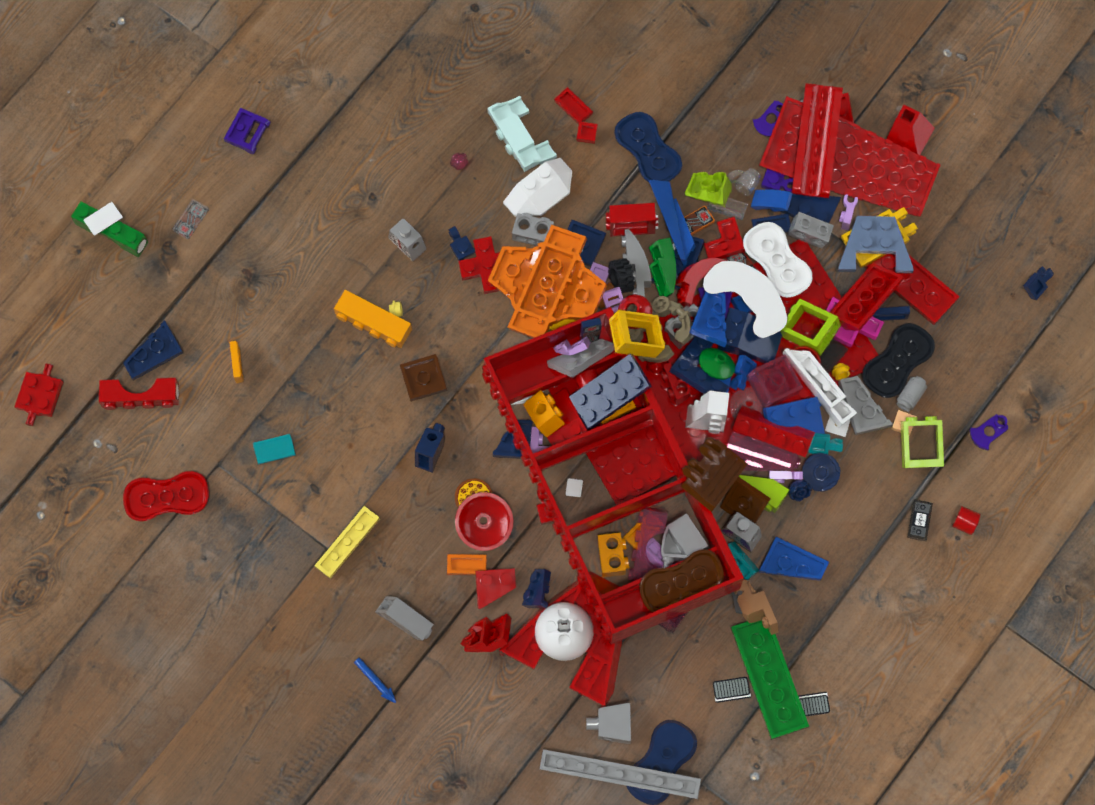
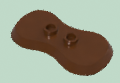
M698 550L674 567L653 569L646 573L640 582L642 600L648 610L655 612L723 583L724 571L722 564L714 552Z

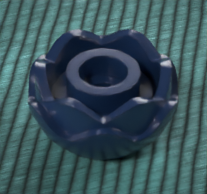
M796 480L791 483L788 495L792 500L800 502L810 496L812 487L805 480Z

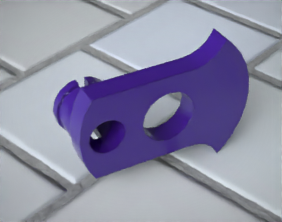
M774 100L760 118L753 119L754 126L761 135L771 136L776 121L772 124L768 123L766 120L767 116L775 114L778 119L780 112H778L777 107L781 108L783 103Z
M996 414L978 428L970 427V437L977 447L989 451V444L1008 430L1007 418ZM986 427H992L995 431V434L993 436H987L984 433V429Z

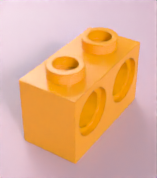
M621 532L597 535L602 578L626 575V569H629L628 557H624L623 550H627L625 538H621ZM615 542L618 546L615 549H609L607 544ZM616 560L620 563V566L612 568L609 565L610 562Z

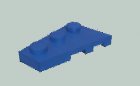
M705 292L690 329V334L725 347L727 344L725 334V293L711 294Z
M818 397L762 408L764 418L774 424L785 427L800 426L815 433L825 434Z
M775 537L759 573L821 581L829 561Z

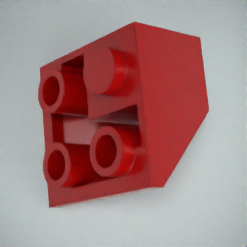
M903 105L887 139L921 155L935 128L921 112Z

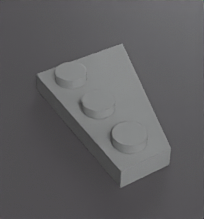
M604 339L596 340L590 343L588 349L574 355L562 354L548 360V367L567 376L574 377L615 350L614 343Z
M858 376L838 381L841 391L846 396L844 401L857 412L850 419L855 435L889 428L893 425L882 413L881 407L871 398V393Z

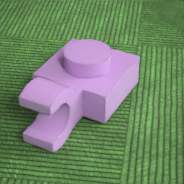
M845 195L843 205L846 207V212H841L839 222H843L841 229L848 231L858 197H855L854 202L850 203L847 201L848 195Z

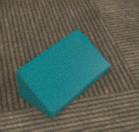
M290 434L253 443L258 465L296 456Z
M736 542L728 544L744 577L743 580L751 579L759 572V568Z

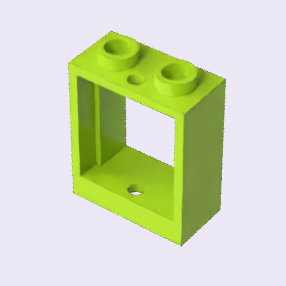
M799 299L791 307L790 313L787 316V323L780 332L783 338L799 346H809L821 356L841 327L838 316ZM804 311L826 321L813 340L792 330Z
M937 416L925 417V421H917V417H906V421L901 422L902 468L944 467L942 420H937ZM936 425L937 459L910 460L908 426Z

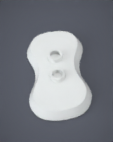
M764 222L751 228L746 233L743 239L746 253L763 266L768 279L773 283L780 296L793 297L802 293L810 286L813 279L812 271L803 260L791 251L786 234L780 226L772 222Z

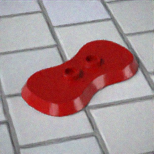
M194 471L182 472L166 480L137 478L125 487L123 494L124 509L127 515L136 521H148L168 512L184 515L196 514L207 505L209 498L208 484L203 475Z

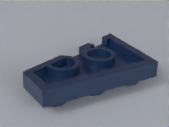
M164 320L160 327L154 333L152 332L145 343L138 347L123 364L134 381L183 354V351Z

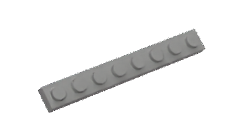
M544 749L540 764L541 770L698 799L701 785L700 778Z

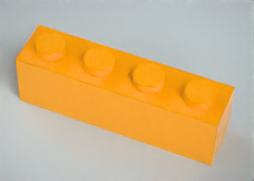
M344 290L334 307L336 317L339 320L353 323L352 325L358 330L362 331L364 329L376 339L382 338L386 340L385 342L394 348L396 346L402 348L412 331L411 323L347 290Z

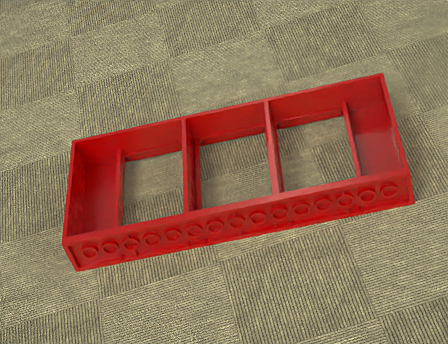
M611 307L485 357L484 365L482 366L484 372L482 377L486 384L489 383L491 387L489 391L492 399L497 400L499 404L497 408L500 416H504L506 419L505 426L508 433H512L514 436L513 443L516 450L520 449L522 453L521 461L524 467L528 466L530 473L528 475L532 484L536 483L538 490L536 492L540 501L544 500L546 515L548 518H552L554 532L556 535H560L562 539L560 542L564 552H568L570 559H568L572 570L576 569L578 576H576L580 587L584 586L586 590L585 598L588 604H592L594 607L593 615L597 623L601 622L603 627L601 629L602 635L605 640H609L610 644H613L739 590L744 577L712 512L681 487L687 479L682 469L688 464L651 388L638 396L643 409L534 454L527 442L510 404L535 395L540 390L544 391L574 379L577 376L570 377L548 367L547 361L562 355L555 352L554 346L566 339L570 345L580 341L582 321L600 318V339L613 343L609 319L614 315ZM614 350L582 372L591 369L596 370L622 360L628 354L615 353ZM652 426L678 480L567 526L542 471ZM685 493L711 546V549L708 550L714 552L722 564L724 571L723 583L655 612L648 610L640 594L642 578L599 595L573 539ZM682 560V561H680V562H678V563H675V564H673V565H671V566H668V567H666V568L674 567V566H676V565L682 563L684 560Z

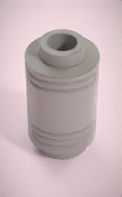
M916 376V378L911 377L897 398V406L906 412L913 410L927 389L926 381L919 376Z

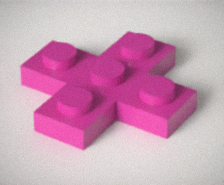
M832 297L826 311L830 313L840 300ZM872 316L860 331L845 330L843 327H840L834 340L850 348L858 332L876 340L884 322Z

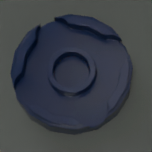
M817 453L811 455L802 466L803 480L809 482L814 491H828L837 484L840 478L841 470L839 464L834 457L828 454Z

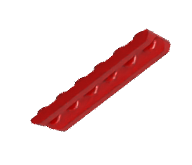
M805 84L792 194L829 199L843 92L842 87Z

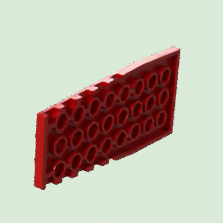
M786 96L759 167L774 171L791 179L794 178L803 102ZM839 116L830 192L844 196L848 195V197L854 199L858 197V200L896 211L904 207L908 214L920 217L939 171L940 164L928 160L926 157L910 151V149L901 147L893 143V141L884 139L876 135V133L870 130L867 131L859 125Z

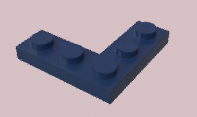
M697 336L694 337L669 371L703 394L709 391L726 393L729 388L728 385L709 376L703 369L698 367L701 352L707 348H712L714 343Z

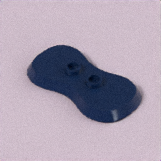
M635 112L627 115L617 123L614 130L616 140L635 156L640 173L646 181H670L682 170L680 155L663 142L659 135L657 124L650 115L644 112Z
M665 720L654 729L650 746L645 756L633 766L676 774L677 770L695 754L697 748L696 735L690 728L678 721ZM627 786L628 791L636 799L649 805L660 804L669 796L668 793Z

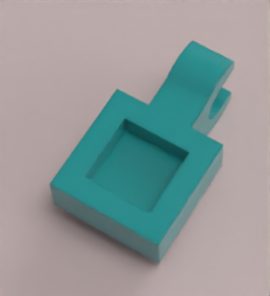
M815 433L809 453L828 454L829 450L842 452L843 439L835 438L830 440V434Z

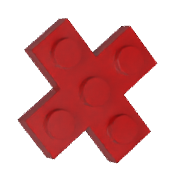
M491 236L475 239L473 244L476 257L458 261L462 281L481 277L484 294L498 292L499 290L490 284L488 279L499 253L494 251Z

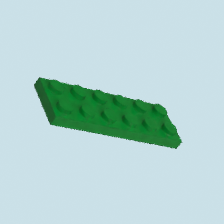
M762 620L754 623L747 621L732 626L731 631L771 740L809 728L776 634L771 635L769 629L764 628Z

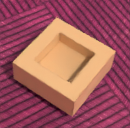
M898 410L892 430L901 433V422L906 421V417L917 416ZM908 426L909 436L911 434L913 426Z

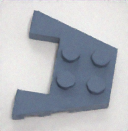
M857 216L838 272H855L856 253L895 254V272L913 273V265L896 218Z

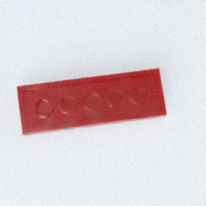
M886 254L872 262L895 272V254ZM909 255L913 265V273H898L904 276V280L893 292L935 325L960 296ZM872 263L864 266V268L868 269Z

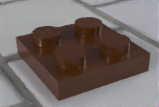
M436 354L400 364L411 402L447 391Z
M738 477L720 508L730 515L738 512L756 524L771 498Z

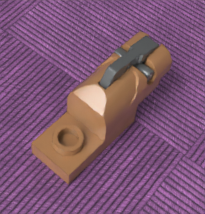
M743 580L741 588L732 593L736 613L742 614L749 623L762 620L764 628H768L771 635L778 633V622L765 592L756 593L750 581Z

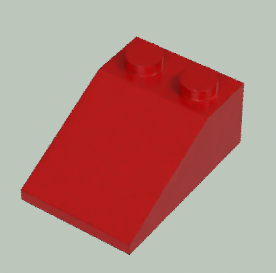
M567 388L552 396L556 402L554 406H557L563 413L561 418L565 423L547 437L552 446L590 430L587 429L569 398L571 395Z

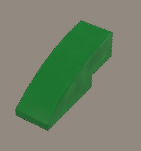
M671 238L657 240L649 247L654 260L649 267L659 295L669 297L674 293L676 284V259Z

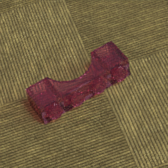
M645 506L644 512L640 511L638 523H642L641 530L636 531L635 542H638L637 550L633 549L631 561H635L634 569L630 568L628 580L633 582L644 577L649 571L658 568L648 559L646 545L652 537L665 532L668 510Z

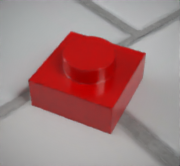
M579 121L577 141L595 144L598 124Z

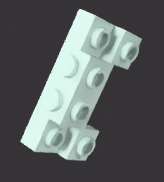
M521 96L507 102L496 103L487 108L488 114L497 127L496 134L499 140L505 142L507 153L513 155L515 160L517 159L524 172L538 164L541 166L544 162L557 158V154L552 150L548 140L534 145L533 139L520 120L521 117L529 114V109L526 108Z

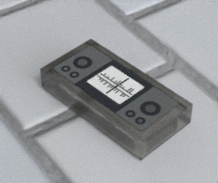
M913 500L907 538L927 541L933 503Z

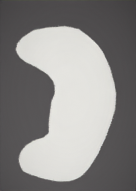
M722 261L716 264L704 277L703 286L706 292L717 294L731 291L738 293L747 306L756 314L753 331L758 337H768L785 327L787 314L783 302L773 283L758 270L741 262Z

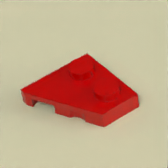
M515 568L475 571L477 609H482L516 588Z

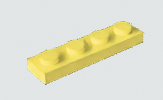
M364 506L315 564V567L331 579L380 518Z

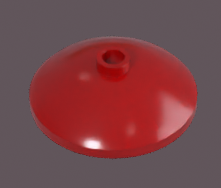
M479 492L467 497L460 504L455 515V528L460 539L470 548L480 551L493 550L501 546L509 538L513 529V514L507 502L498 495L489 492ZM481 517L487 518V522L485 524L480 523Z

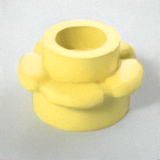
M393 300L392 304L389 305V312L402 317L401 301L395 302Z

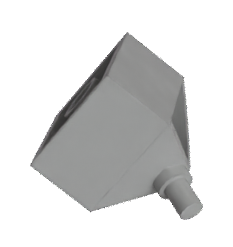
M686 513L667 525L661 545L662 562H664L663 568L685 560L695 551L708 550V544Z

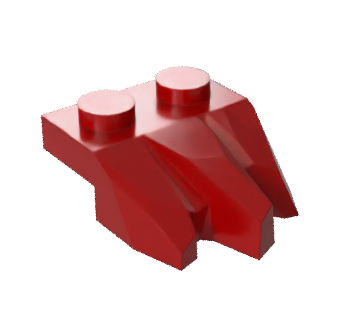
M505 614L492 622L488 617L476 622L468 629V632L471 634L463 638L460 643L465 647L464 651L493 652L498 648L505 647L508 644L512 618Z

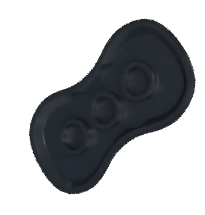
M906 323L899 326L893 332L887 349L865 365L862 374L864 383L870 390L881 397L892 398L897 396L906 386L907 379L912 370L926 362L933 355L935 350L934 339L925 329L916 324Z

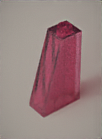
M731 432L727 444L730 450L748 463L744 469L747 471L793 472L794 468L798 469L801 458L795 453L735 432Z

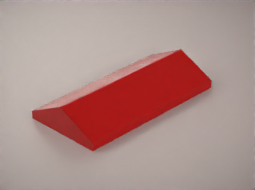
M872 263L830 313L838 316L841 327L845 330L860 331L904 280V276L876 263Z

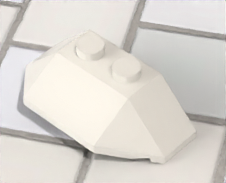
M561 158L546 161L517 183L503 201V204L515 217L517 213L542 216L570 194L572 170Z

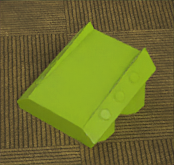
M706 172L693 173L685 191V196L725 208L728 197L732 193V183L724 172H717L713 175H708Z

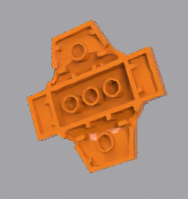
M551 224L545 241L538 243V246L534 248L502 246L488 281L511 300L515 311L508 325L509 330L535 338L547 333L550 326L552 327L553 324L564 319L580 320L596 313L607 284L589 269L585 268L580 257L587 241L586 236Z

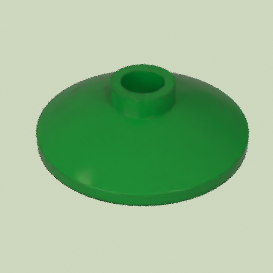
M707 348L701 352L699 363L704 372L709 376L725 380L734 374L735 364L727 353L716 348Z

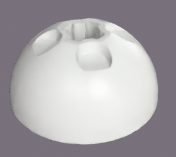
M559 602L547 607L540 614L535 625V638L540 649L547 656L560 661L573 660L583 655L590 647L594 636L593 623L588 613L580 606L569 602Z

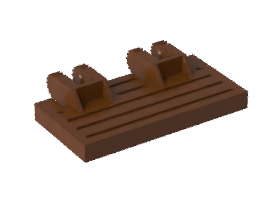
M708 437L699 448L704 458L700 462L691 458L687 463L688 465L683 467L682 472L687 479L681 487L712 512L748 463L720 440L716 441Z

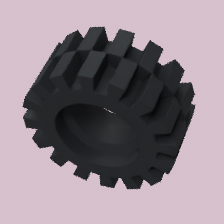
M627 258L613 260L608 265V273L610 275L608 277L614 288L620 287L621 293L633 291L635 285L634 272Z

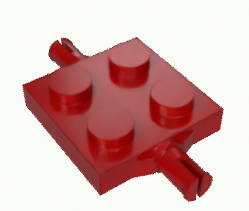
M45 364L42 374L30 372L25 374L14 407L17 410L28 413L25 423L28 426H33L36 416L52 417L63 381L50 376L53 368L51 364Z

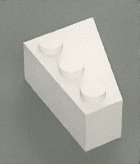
M709 391L701 396L700 401L695 400L694 405H688L685 428L708 430V432L713 434L724 432L729 393Z

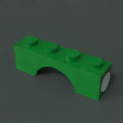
M80 201L71 218L75 225L91 233L84 219L98 210ZM120 221L99 232V234L109 238L123 250L138 258L148 244L145 234Z

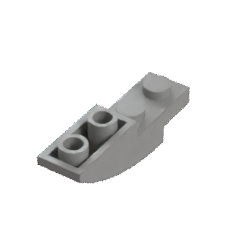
M625 229V236H621L622 247H626V253H623V258L629 260V264L632 266L631 269L634 272L636 288L633 290V295L645 297L644 288L651 287L649 264L637 238L629 229Z

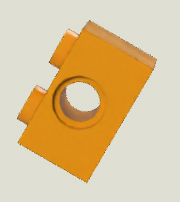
M540 390L523 405L537 429L547 438L565 423L561 418L563 413L557 406H554L556 402L550 394L545 395Z

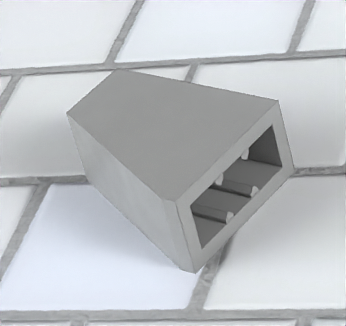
M386 596L375 611V613L417 640L423 641L427 639L432 632L431 628L434 624L397 597Z

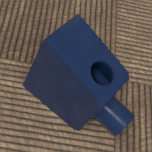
M435 423L432 429H425L415 449V467L433 473L444 447L443 432L445 427L443 425Z

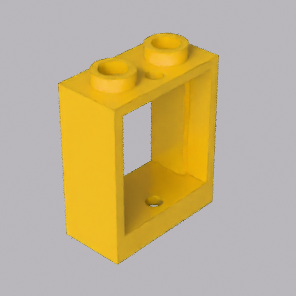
M618 310L609 319L615 353L656 358L665 349L658 315ZM628 326L646 329L649 344L632 342Z

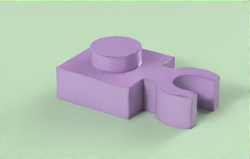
M769 471L768 479H773L778 483H785V479H803V472Z

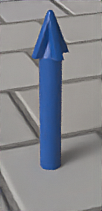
M361 658L356 659L355 665L382 693L381 697L396 703L391 687L388 689Z

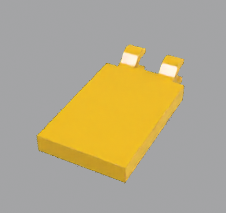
M904 207L894 213L888 209L877 215L896 218L905 244L909 242V236L917 233L916 230L918 228L915 223H911L903 228L899 222L907 217L908 212ZM852 230L841 235L845 245H847ZM856 253V262L860 268H863L886 254Z

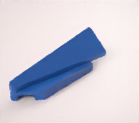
M649 180L681 262L685 266L687 258L696 246L676 198H673L671 184L669 181Z

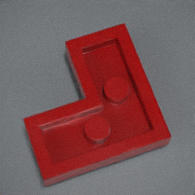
M735 216L717 222L721 235L720 239L704 243L708 258L724 259L746 252Z

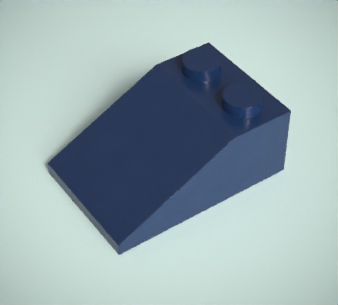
M730 308L725 322L727 344L725 347L719 345L718 349L738 356L746 355L752 360L773 366L782 338L781 332L779 331L765 338L758 337L753 331L756 316Z

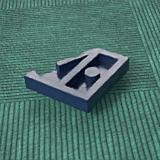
M517 419L530 446L533 421ZM507 431L503 435L498 447L493 451V457L521 459L522 453L520 449L516 450L512 433L509 434Z
M535 569L530 576L529 587L523 595L522 606L526 608H547L548 602L544 601L545 593H549L550 571Z

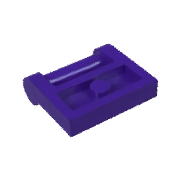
M240 108L224 137V141L250 154H254L263 132L269 127L271 122L264 117ZM255 122L258 123L259 126L250 143H246L245 141Z

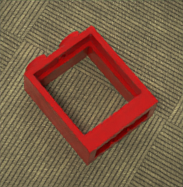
M655 203L610 205L609 212H606V231L610 230V237L625 236V229H629L634 235L655 234Z

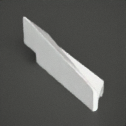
M788 348L783 351V355L813 395L818 397L819 403L838 428L857 414L843 400L846 397L845 394L810 351H796Z

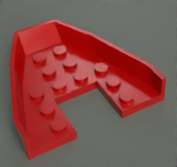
M589 571L599 595L620 587ZM576 580L548 601L547 607L559 602H569L580 606L590 616L594 627L593 640L585 652L587 655L569 689L601 705L602 708L607 706L614 693L622 640L610 644L609 640L604 639L601 629H603L601 622L597 623L593 615L594 607L592 604L589 605L585 598L586 590L584 586L580 587ZM541 608L509 637L508 644L499 650L501 656L505 654L535 670L544 653L538 646L535 638V625L538 617L546 608Z

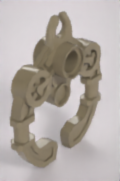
M659 296L654 299L653 303H651L652 314L658 315V317H666L670 313L674 316L678 314L682 327L676 332L674 338L682 345L687 343L692 335L690 334L692 327L690 312L685 311L680 303L671 301L665 296ZM629 306L627 308V311L636 312L637 306H635L633 310H631V306ZM629 329L631 341L640 343L643 339V332L646 329ZM665 345V349L656 358L639 356L638 358L642 362L659 363L668 361L674 355V352L669 345Z

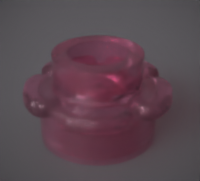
M454 154L450 165L456 170L466 167L468 164L466 154Z

